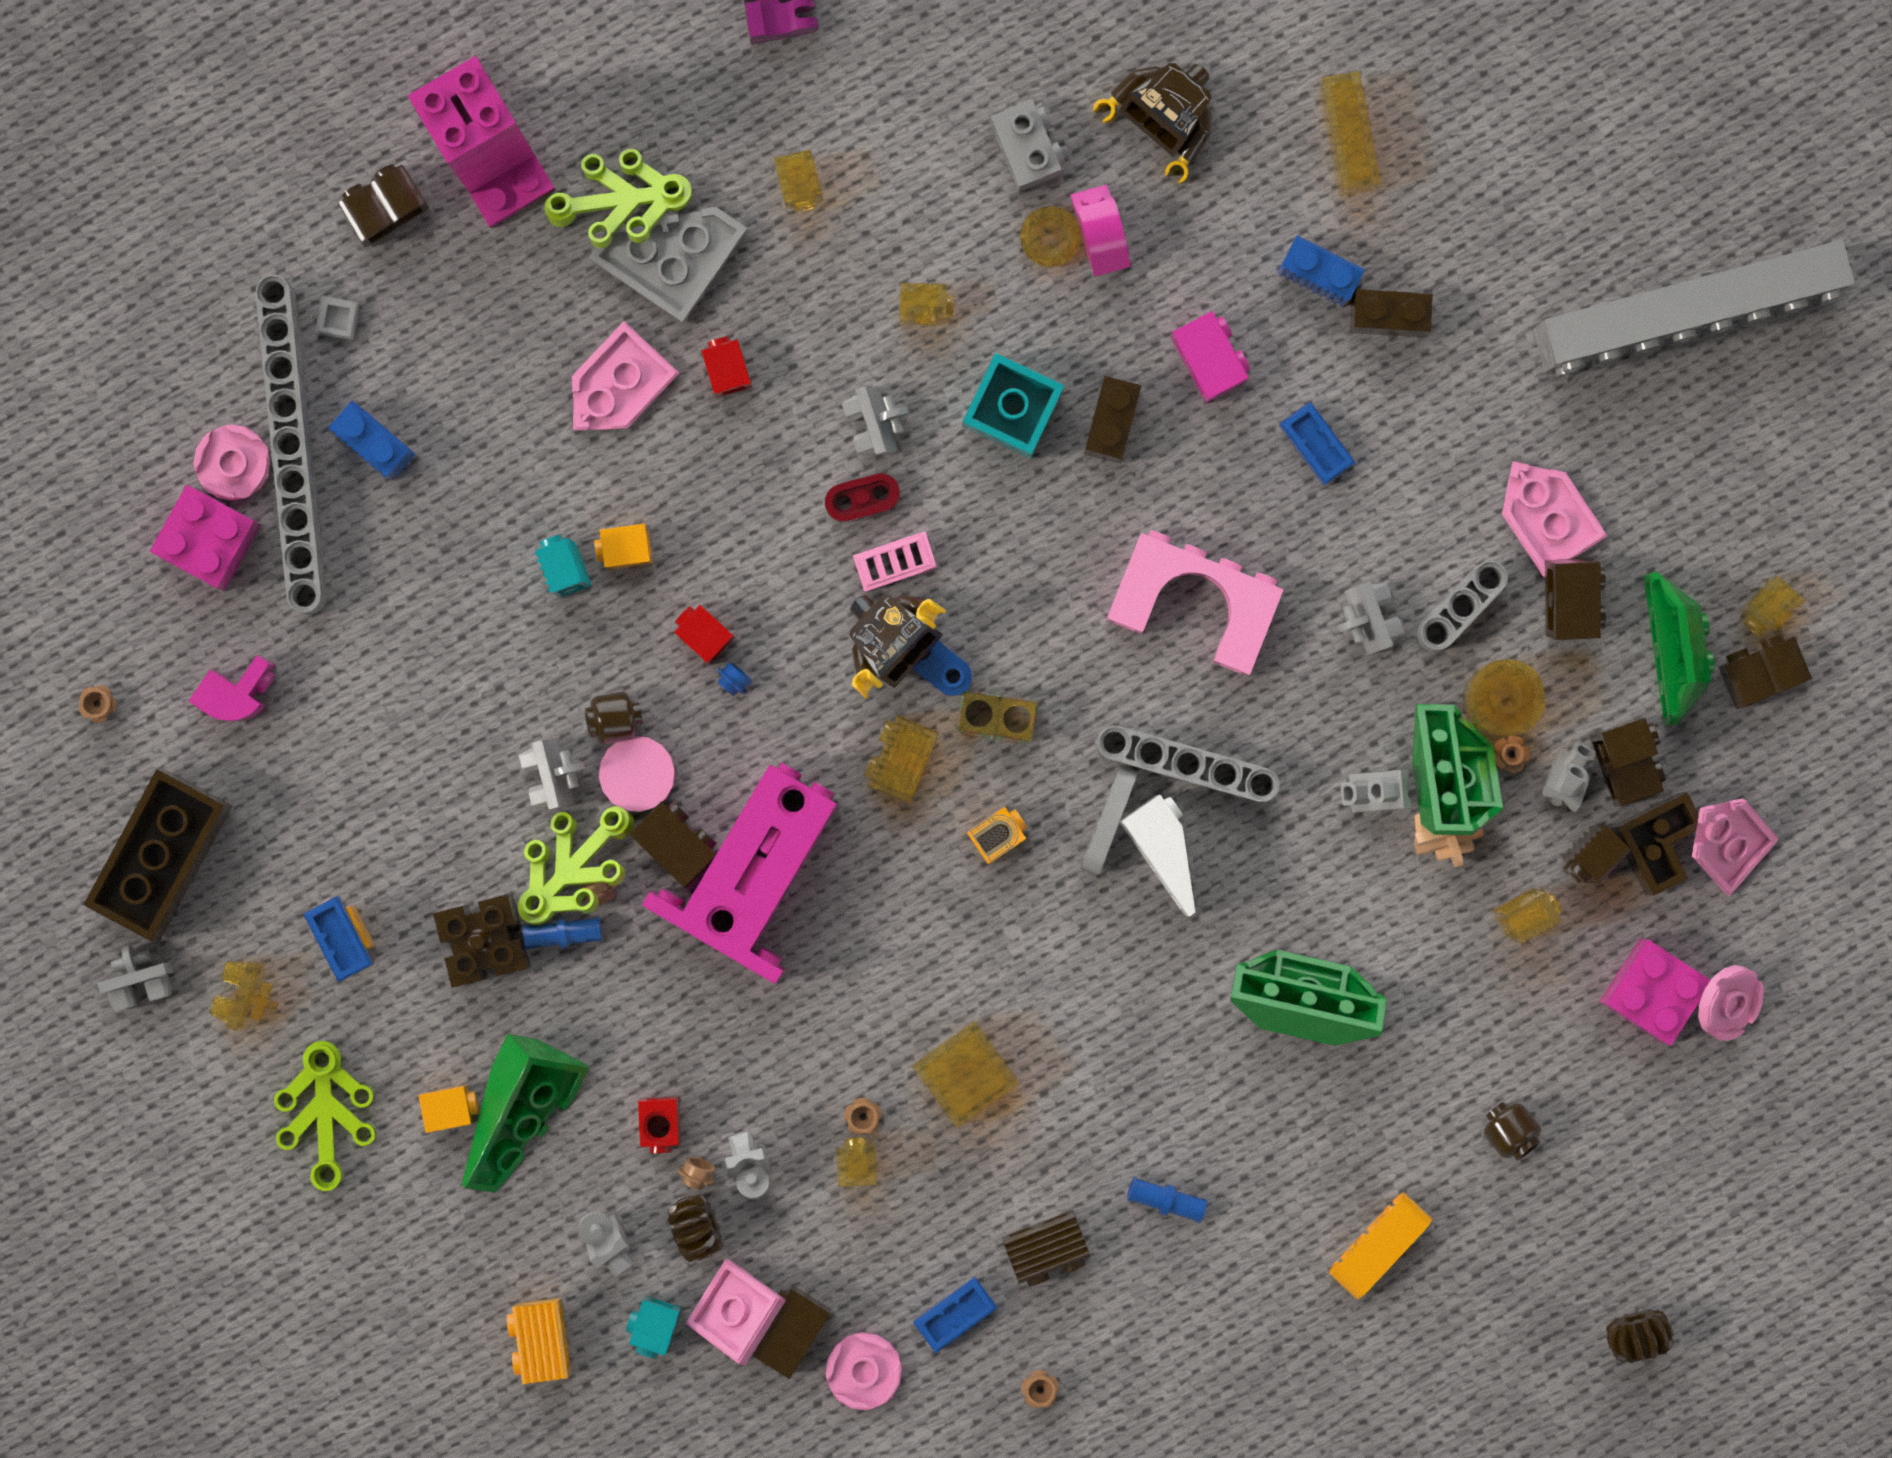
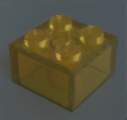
M975 1019L912 1063V1067L956 1128L1020 1084L1017 1077Z

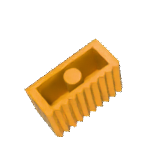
M553 1298L515 1304L512 1307L513 1313L507 1314L508 1333L510 1337H516L518 1352H512L514 1375H521L522 1384L568 1378L571 1375L562 1299Z

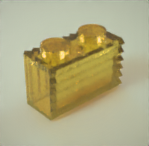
M897 715L894 722L887 720L879 738L880 742L885 743L880 757L872 755L864 773L865 777L870 778L867 786L910 804L940 733Z
M1534 888L1493 909V913L1508 940L1524 944L1526 939L1532 940L1533 935L1539 936L1540 932L1546 933L1547 928L1553 929L1554 924L1559 925L1561 919L1558 915L1563 912L1552 892L1547 894L1544 889Z

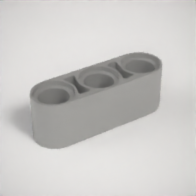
M1486 561L1473 568L1421 622L1416 633L1419 645L1426 651L1431 652L1440 651L1450 646L1505 588L1508 575L1504 566L1496 561ZM1483 569H1490L1496 574L1497 584L1493 589H1486L1480 584L1479 574ZM1458 596L1465 597L1470 602L1471 610L1466 617L1458 616L1453 611V601ZM1430 624H1438L1443 628L1445 636L1441 644H1433L1427 639L1426 630Z

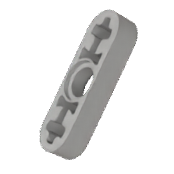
M1122 765L1119 766L1102 809L1101 818L1098 820L1082 862V869L1097 875L1100 874L1138 771Z

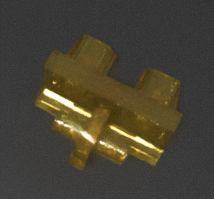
M227 961L221 980L239 986L236 997L232 999L217 994L209 1014L221 1021L227 1022L226 1028L238 1031V1029L244 1028L251 1004H254L250 1018L259 1021L262 1020L265 1008L276 1010L279 1002L269 998L273 984L262 981L259 993L255 994L265 964L257 961H248L247 963Z

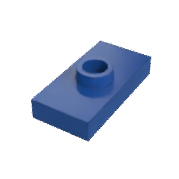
M1311 402L1279 424L1281 430L1323 486L1356 463Z
M336 896L303 913L338 982L374 965L340 896Z
M974 1276L913 1320V1323L933 1351L937 1353L998 1307L976 1276Z

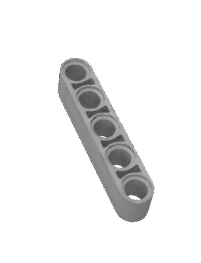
M1121 726L1107 727L1097 737L1096 747L1102 757L1110 761L1254 802L1272 800L1279 791L1280 782L1278 776L1272 770ZM1115 732L1123 737L1125 743L1120 753L1111 754L1104 748L1103 740L1108 733ZM1146 743H1154L1160 748L1161 758L1154 765L1147 764L1141 759L1140 750ZM1184 753H1190L1197 759L1198 767L1192 775H1185L1178 770L1177 760ZM1220 764H1227L1234 771V779L1227 786L1218 784L1214 777V771ZM1258 774L1267 776L1271 782V789L1265 796L1256 795L1251 788V781Z

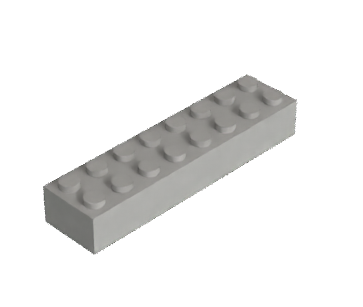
M1842 239L1544 319L1533 329L1544 372L1555 371L1556 376L1560 377L1579 371V368L1586 366L1585 362L1592 361L1593 367L1616 361V358L1623 356L1622 352L1629 351L1630 357L1653 351V348L1659 347V343L1663 341L1666 342L1667 347H1672L1688 342L1690 338L1697 336V332L1702 331L1703 337L1723 333L1727 328L1733 327L1734 322L1739 321L1740 328L1762 322L1764 318L1770 317L1771 312H1776L1777 318L1799 312V309L1807 307L1809 302L1813 303L1814 308L1836 302V299L1844 297V290L1854 285L1855 281Z

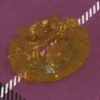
M1046 206L1033 211L1025 219L1020 232V243L1027 258L1039 266L1058 267L1070 261L1079 249L1081 241V231L1076 219L1068 211L1055 206ZM1039 225L1044 229L1047 228L1050 232L1059 229L1061 226L1063 227L1057 236L1059 246L1062 249H1059L1057 246L1054 247L1051 243L1046 246L1043 245L1041 248L1038 247L1044 238Z

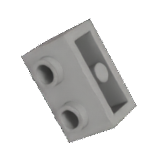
M1032 99L990 116V125L1018 193L1061 176L1062 169L1060 165L1065 164V159L1057 142L1051 144L1046 130L1050 129L1051 126L1043 107L1037 109Z

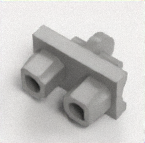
M863 386L855 389L857 395L844 401L842 407L849 422L862 418L866 422L868 431L853 436L857 454L889 455L898 452L894 435L903 432L900 418L909 414L908 407L896 408L892 395L882 398L879 386L869 388L868 386Z
M1369 581L1344 591L1349 604L1342 608L1347 622L1337 625L1339 633L1350 630L1355 643L1363 642L1367 656L1392 647V642L1404 636L1405 632L1401 621L1397 617L1384 621L1379 608L1391 603L1392 596L1386 583L1371 585Z
M559 738L533 742L532 748L519 755L521 766L525 773L538 770L540 773L542 785L529 788L532 807H548L551 810L574 805L572 788L579 787L575 772L585 770V763L573 764L570 750H561Z
M1575 742L1570 751L1562 747L1559 749L1542 792L1548 802L1556 807L1568 806L1570 810L1577 812L1582 804L1594 765L1591 763L1596 752L1580 742Z
M1408 769L1350 774L1349 782L1341 784L1343 805H1351L1352 813L1412 808L1411 800L1408 796L1410 791L1407 784L1409 777Z
M131 944L122 947V958L111 961V966L114 972L126 969L128 974L98 982L100 994L107 993L115 1012L137 1006L132 985L144 982L149 1002L171 996V982L168 975L174 973L171 962L140 970V964L151 961L149 951L136 954Z
M751 1132L729 1137L733 1156L726 1157L725 1162L740 1194L751 1200L763 1197L770 1187L769 1175L773 1174L770 1160L764 1150L758 1147L757 1141L753 1139Z
M593 1211L585 1214L580 1219L578 1225L579 1235L586 1243L589 1259L596 1269L605 1264L616 1277L633 1264V1259L628 1254L630 1249L622 1223L615 1214L608 1217L602 1212Z

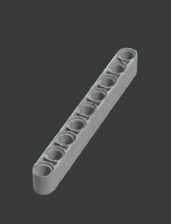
M268 275L258 282L255 295L286 598L292 609L303 614L312 615L324 608L327 594L297 301L294 288L290 283L278 275ZM277 285L283 286L285 291L283 299L278 303H269L267 298L269 290ZM279 323H286L288 326L286 338L281 341H273L271 336L273 327ZM285 360L290 361L292 364L291 374L285 379H277L275 375L277 365ZM293 398L296 402L295 412L291 416L282 417L279 413L281 402L285 399ZM290 436H297L300 441L298 451L295 454L286 455L283 451L284 441ZM293 474H301L304 479L302 489L296 493H290L287 489V480ZM304 511L307 514L308 523L302 530L294 531L290 524L291 518L296 512ZM302 549H308L312 556L311 563L306 568L298 569L294 562L295 555ZM312 587L316 594L315 600L310 606L302 607L299 603L298 595L303 588Z

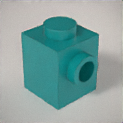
M645 1296L639 1312L632 1310L625 1332L632 1334L629 1344L636 1346L635 1352L657 1359L658 1354L666 1356L682 1307Z

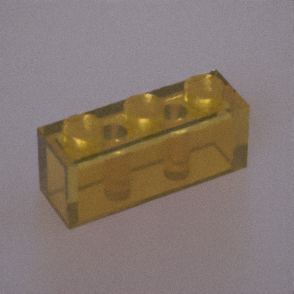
M1360 71L1322 77L1318 90L1338 196L1344 197L1376 191L1381 184Z

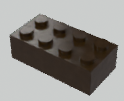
M156 769L83 905L149 941L161 940L233 805L168 770Z

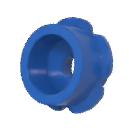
M729 661L723 669L718 668V673L721 674L718 683L733 696L738 692L742 694L747 693L746 688L752 683V680L737 665Z

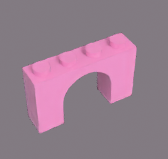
M1150 530L1148 535L1141 533L1106 621L1142 634L1156 598L1165 584L1185 575L1206 578L1222 591L1228 605L1227 625L1212 663L1249 676L1284 590L1276 586L1278 580L1256 572L1255 577L1241 573L1242 566L1227 559L1221 558L1219 563L1206 559L1207 552L1192 545L1185 544L1184 549L1169 544L1171 538L1153 530Z

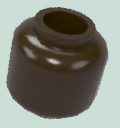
M625 692L593 697L590 707L585 708L589 736L596 737L597 741L601 744L631 740L635 737L636 725L643 724L639 702L632 703L629 695Z
M1502 1102L1486 1115L1489 1122L1484 1128V1136L1502 1158L1514 1157L1518 1161L1540 1144L1538 1137L1541 1133V1127L1524 1105L1515 1103L1507 1107Z

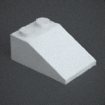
M1156 795L1120 820L1119 823L1182 913L1190 917L1195 913L1183 826L1178 821L1183 814L1171 797L1163 799L1161 795Z

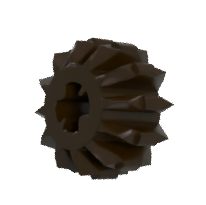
M701 1194L690 1195L677 1200L676 1203L669 1206L668 1221L671 1226V1233L680 1254L688 1262L701 1261L721 1250L722 1236L719 1232V1225L716 1221L715 1213H713L710 1203L706 1201L705 1197Z
M1648 1309L1641 1312L1636 1311L1635 1313L1624 1314L1623 1317L1615 1318L1606 1327L1609 1348L1616 1360L1620 1362L1633 1363L1636 1361L1644 1362L1650 1358L1656 1359L1658 1355L1666 1354L1674 1346L1672 1326L1669 1324L1667 1316L1663 1311Z

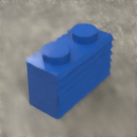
M1297 235L1278 270L1279 277L1285 275L1286 280L1292 279L1293 283L1298 282L1300 287L1305 285L1306 290L1312 289L1313 294L1319 292L1320 297L1326 296V299H1332L1334 304L1339 302L1340 307H1343L1350 301L1365 269Z
M353 400L329 426L331 433L336 435L341 442L345 443L347 447L352 449L353 452L358 454L359 457L364 459L366 463L370 464L372 468L387 480H394L416 455Z

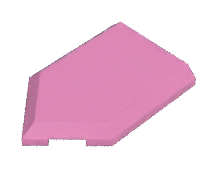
M623 321L572 376L573 430L628 429L680 373Z
M1512 462L1502 516L1543 578H1545V560L1574 559L1608 536L1566 472Z
M1743 798L1700 808L1692 857L1727 896H1730L1779 839Z

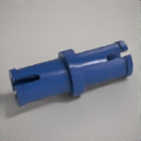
M599 917L566 922L565 918H558L557 923L523 925L525 950L560 945V949L568 948V944L602 941Z
M1133 1177L1127 1193V1201L1156 1208L1159 1214L1165 1216L1168 1213L1194 1220L1197 1223H1201L1207 1206V1199H1200L1175 1191V1186L1169 1184L1166 1187L1140 1180L1137 1177Z

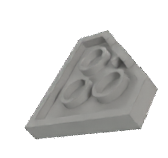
M711 207L692 213L663 216L651 229L650 237L642 243L631 241L628 237L626 225L623 224L613 235V240L609 246L605 248L595 247L588 258L684 324L748 230L717 207ZM637 226L632 230V232L635 234H639L643 232L645 228L643 226Z

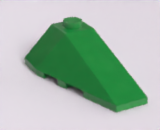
M507 1034L491 1067L461 1185L465 1189L496 1193L525 1158L522 1149L528 1141L536 1134L542 1138L549 1130V1127L544 1122L558 1106L565 1110L574 1100L589 1067L585 1063L538 1039Z

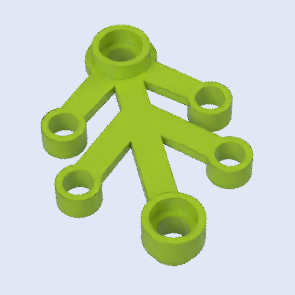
M626 149L620 154L619 163L621 169L627 175L638 176L651 187L636 189L606 168L601 156L589 154L583 158L581 163L584 176L589 180H597L613 192L571 198L565 193H555L546 200L544 209L548 221L557 227L570 225L579 213L614 209L603 222L592 224L588 230L592 245L597 248H605L611 244L613 235L639 205L653 203L642 217H633L626 225L629 239L635 243H642L650 237L651 229L667 211L676 212L687 206L692 197V188L689 181L681 175L669 174L663 176L643 162L641 154L635 149ZM629 158L637 159V162L632 166L625 164ZM592 163H598L600 165L599 168L595 171H590L587 169L588 166ZM671 188H679L675 194L666 193ZM556 204H566L561 210L553 209ZM637 226H643L645 228L644 231L639 234H635L632 232V230ZM597 232H607V235L602 239L594 237Z
M613 806L605 810L600 819L601 826L573 856V834L576 831L577 822L566 812H559L551 819V829L557 834L555 875L547 883L546 862L551 855L550 848L540 840H532L526 845L524 850L525 857L530 861L529 889L521 895L518 902V912L524 921L532 925H539L549 921L555 912L581 911L582 913L589 914L597 909L599 904L598 896L587 888L577 890L573 896L557 895L567 885L607 883L615 886L624 880L625 869L614 860H607L600 867H584L611 838L621 840L629 836L634 828V819L629 812L619 806ZM618 815V822L614 826H610L612 818ZM564 819H568L567 827L563 830H560V822ZM537 847H542L541 855L533 858L534 850ZM616 867L617 872L615 876L608 879V871ZM590 895V902L582 907V899ZM539 899L540 904L538 908L531 910L534 901Z
M317 1041L307 1047L303 1054L304 1069L287 1088L278 1091L274 1097V1104L278 1110L282 1112L291 1111L298 1105V1096L315 1080L316 1096L288 1127L278 1131L276 1143L283 1150H291L297 1147L300 1142V1136L317 1118L319 1162L312 1168L310 1179L314 1187L321 1191L333 1190L343 1180V1169L335 1161L333 1118L352 1134L354 1142L360 1146L370 1145L377 1136L376 1129L372 1124L363 1123L332 1095L331 1079L350 1094L351 1102L356 1107H367L373 1103L375 1098L374 1090L369 1085L360 1084L341 1067V1053L333 1043L328 1041ZM321 1052L329 1057V1063L326 1067H320L316 1063V1056ZM359 1089H365L369 1093V1100L366 1103H360L356 1099V1092ZM283 1093H289L292 1096L293 1103L290 1107L281 1105L280 1096ZM361 1127H366L370 1130L371 1138L368 1141L359 1139L358 1130ZM285 1131H290L294 1134L295 1140L290 1146L282 1142L281 1137ZM326 1167L331 1168L335 1173V1177L331 1182L325 1181L321 1176L322 1170Z

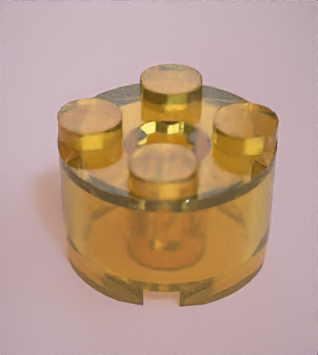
M1510 659L1493 661L1481 666L1469 677L1463 691V709L1469 721L1479 731L1494 737L1518 735L1532 728L1543 714L1545 708L1543 683L1538 673L1524 662ZM1508 690L1510 693L1507 698L1512 702L1511 705L1499 706L1500 699L1496 696L1497 692L1500 693Z

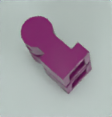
M744 0L750 45L811 34L819 30L817 18L796 17L797 14L815 10V0H792L786 3H779V0Z

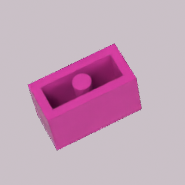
M1213 310L1173 331L1170 336L1205 403L1245 383L1249 378L1246 372L1250 370L1248 361L1242 351L1238 350L1235 352L1228 338L1232 337V332L1222 316L1216 318Z

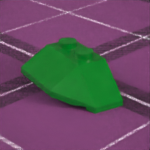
M1653 572L1643 575L1663 725L1668 726L1678 724L1711 682L1710 674L1715 672V662L1712 651H1707L1705 636L1709 635L1710 626L1707 614L1701 612V605L1661 574Z
M1416 704L1412 764L1421 825L1433 835H1473L1501 814L1503 810L1494 747L1472 723L1461 716V711L1455 705Z
M1277 949L1258 956L1247 963L1243 962L1236 965L1230 1001L1260 1029L1333 1046L1381 1036L1387 999L1381 993L1377 994L1369 982L1351 966Z

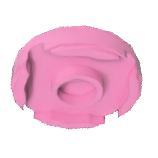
M230 424L221 426L202 438L196 448L193 464L195 473H197V477L206 491L219 499L237 501L249 498L262 489L269 478L271 458L267 445L258 434L244 426Z
M635 736L631 740L616 742L607 749L600 762L599 780L602 791L613 804L627 811L643 812L655 808L661 801L663 802L667 799L674 786L676 770L671 755L663 745L648 737Z
M1733 965L1721 970L1709 982L1699 1003L1698 1018L1701 1028L1710 1036L1718 1040L1730 1041L1746 1032L1742 1028L1748 1022L1753 1024L1757 1019L1763 1004L1764 988L1754 971L1744 966Z
M865 1332L849 1335L837 1343L828 1357L826 1367L827 1382L837 1400L852 1409L870 1410L889 1401L900 1385L902 1374L899 1354L892 1344L877 1334Z

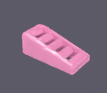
M925 531L853 555L864 592L937 569ZM915 544L918 546L923 564L918 566L915 564L910 546ZM903 549L909 569L901 571L896 550ZM886 553L889 555L894 574L888 576L881 555ZM871 558L874 559L880 579L874 581L866 560Z

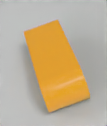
M1402 1192L1392 1201L1395 1205L1393 1207L1389 1205L1366 1229L1369 1233L1367 1235L1362 1233L1340 1257L1342 1261L1340 1263L1336 1261L1328 1272L1356 1300L1360 1299L1372 1288L1426 1230L1432 1221V1218L1405 1192Z

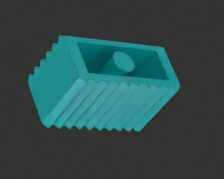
M561 534L539 542L541 548L536 549L534 555L539 557L537 562L541 564L540 570L544 572L543 577L547 579L545 584L550 586L549 592L561 598L592 586L576 542L570 538H562Z

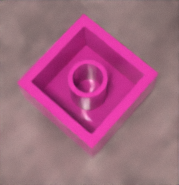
M186 484L149 552L211 586L225 591L261 524Z
M1639 938L1599 1000V1003L1662 1044L1671 1046L1700 1002L1703 992L1711 980L1652 941Z

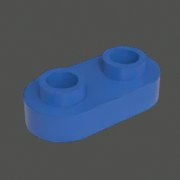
M938 641L930 649L931 654L929 658L920 660L913 670L943 694L949 696L960 695L971 684V669L965 661ZM955 669L960 673V680L955 684L947 682L945 678L947 671Z

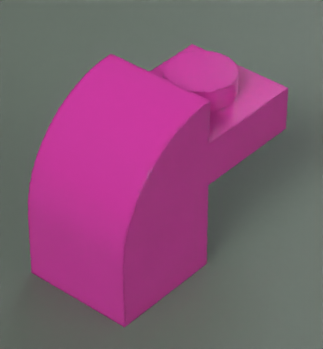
M1107 184L1070 194L1072 206L1081 228L1085 252L1094 277L1131 267L1120 215Z
M257 655L237 684L219 672L209 670L189 699V702L209 716L219 720L231 722L249 720L261 713L267 706L257 699L255 695L257 692L263 694L270 687L275 678V675L271 672L276 665L265 657Z

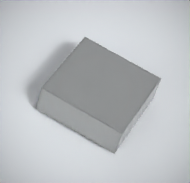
M322 296L315 334L354 341L361 304L359 302Z

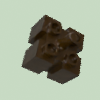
M513 893L479 901L480 911L470 913L469 906L463 905L433 913L440 943L450 941L453 956L446 957L444 960L452 988L487 979L485 969L494 967L496 976L531 968L528 952L525 950L524 938L514 940L511 925L520 923Z

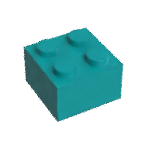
M995 353L962 421V427L1031 459L1065 385Z

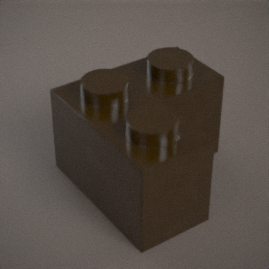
M1645 717L1633 719L1589 735L1614 807L1623 806L1664 791L1662 782L1666 781L1664 770L1658 760L1653 761L1652 756L1658 754L1656 746L1660 745L1659 735L1654 724H1648Z
M1688 792L1677 793L1611 827L1612 831L1631 849L1626 858L1645 895L1655 896L1688 879L1671 845L1695 832L1697 829L1699 814Z

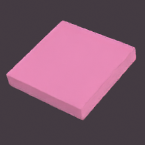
M725 1259L685 1324L735 1362L746 1366L786 1300L738 1264Z

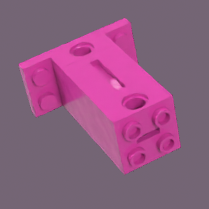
M476 55L407 95L445 161L469 192L490 228L556 190Z
M782 762L778 768L772 765L768 766L686 907L683 908L681 906L684 899L665 888L664 890L661 889L659 893L656 891L649 892L642 903L643 907L774 984L779 982L786 970L785 967L780 965L783 958L765 947L761 948L759 952L754 950L839 805L832 801L835 793L816 782L813 783L811 788L801 783L799 780L803 774ZM798 790L803 794L805 803L801 810L791 812L785 805V799L790 792ZM720 910L729 911L733 916L734 923L729 931H723L716 925L715 918Z

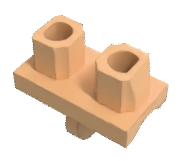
M1420 813L1414 816V846L1417 856L1435 851L1437 861L1451 858L1455 868L1463 866L1462 854L1474 851L1472 840L1481 838L1484 835L1482 828L1473 835H1433L1421 825Z

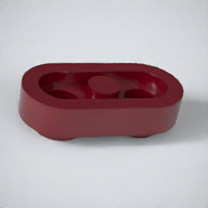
M877 473L833 486L827 492L825 508L832 519L843 523L884 513L893 509L898 503L900 497L899 486L893 477L884 473ZM877 487H885L888 490L887 498L877 500L873 495L874 490ZM848 497L852 502L851 507L848 510H840L837 507L839 498Z

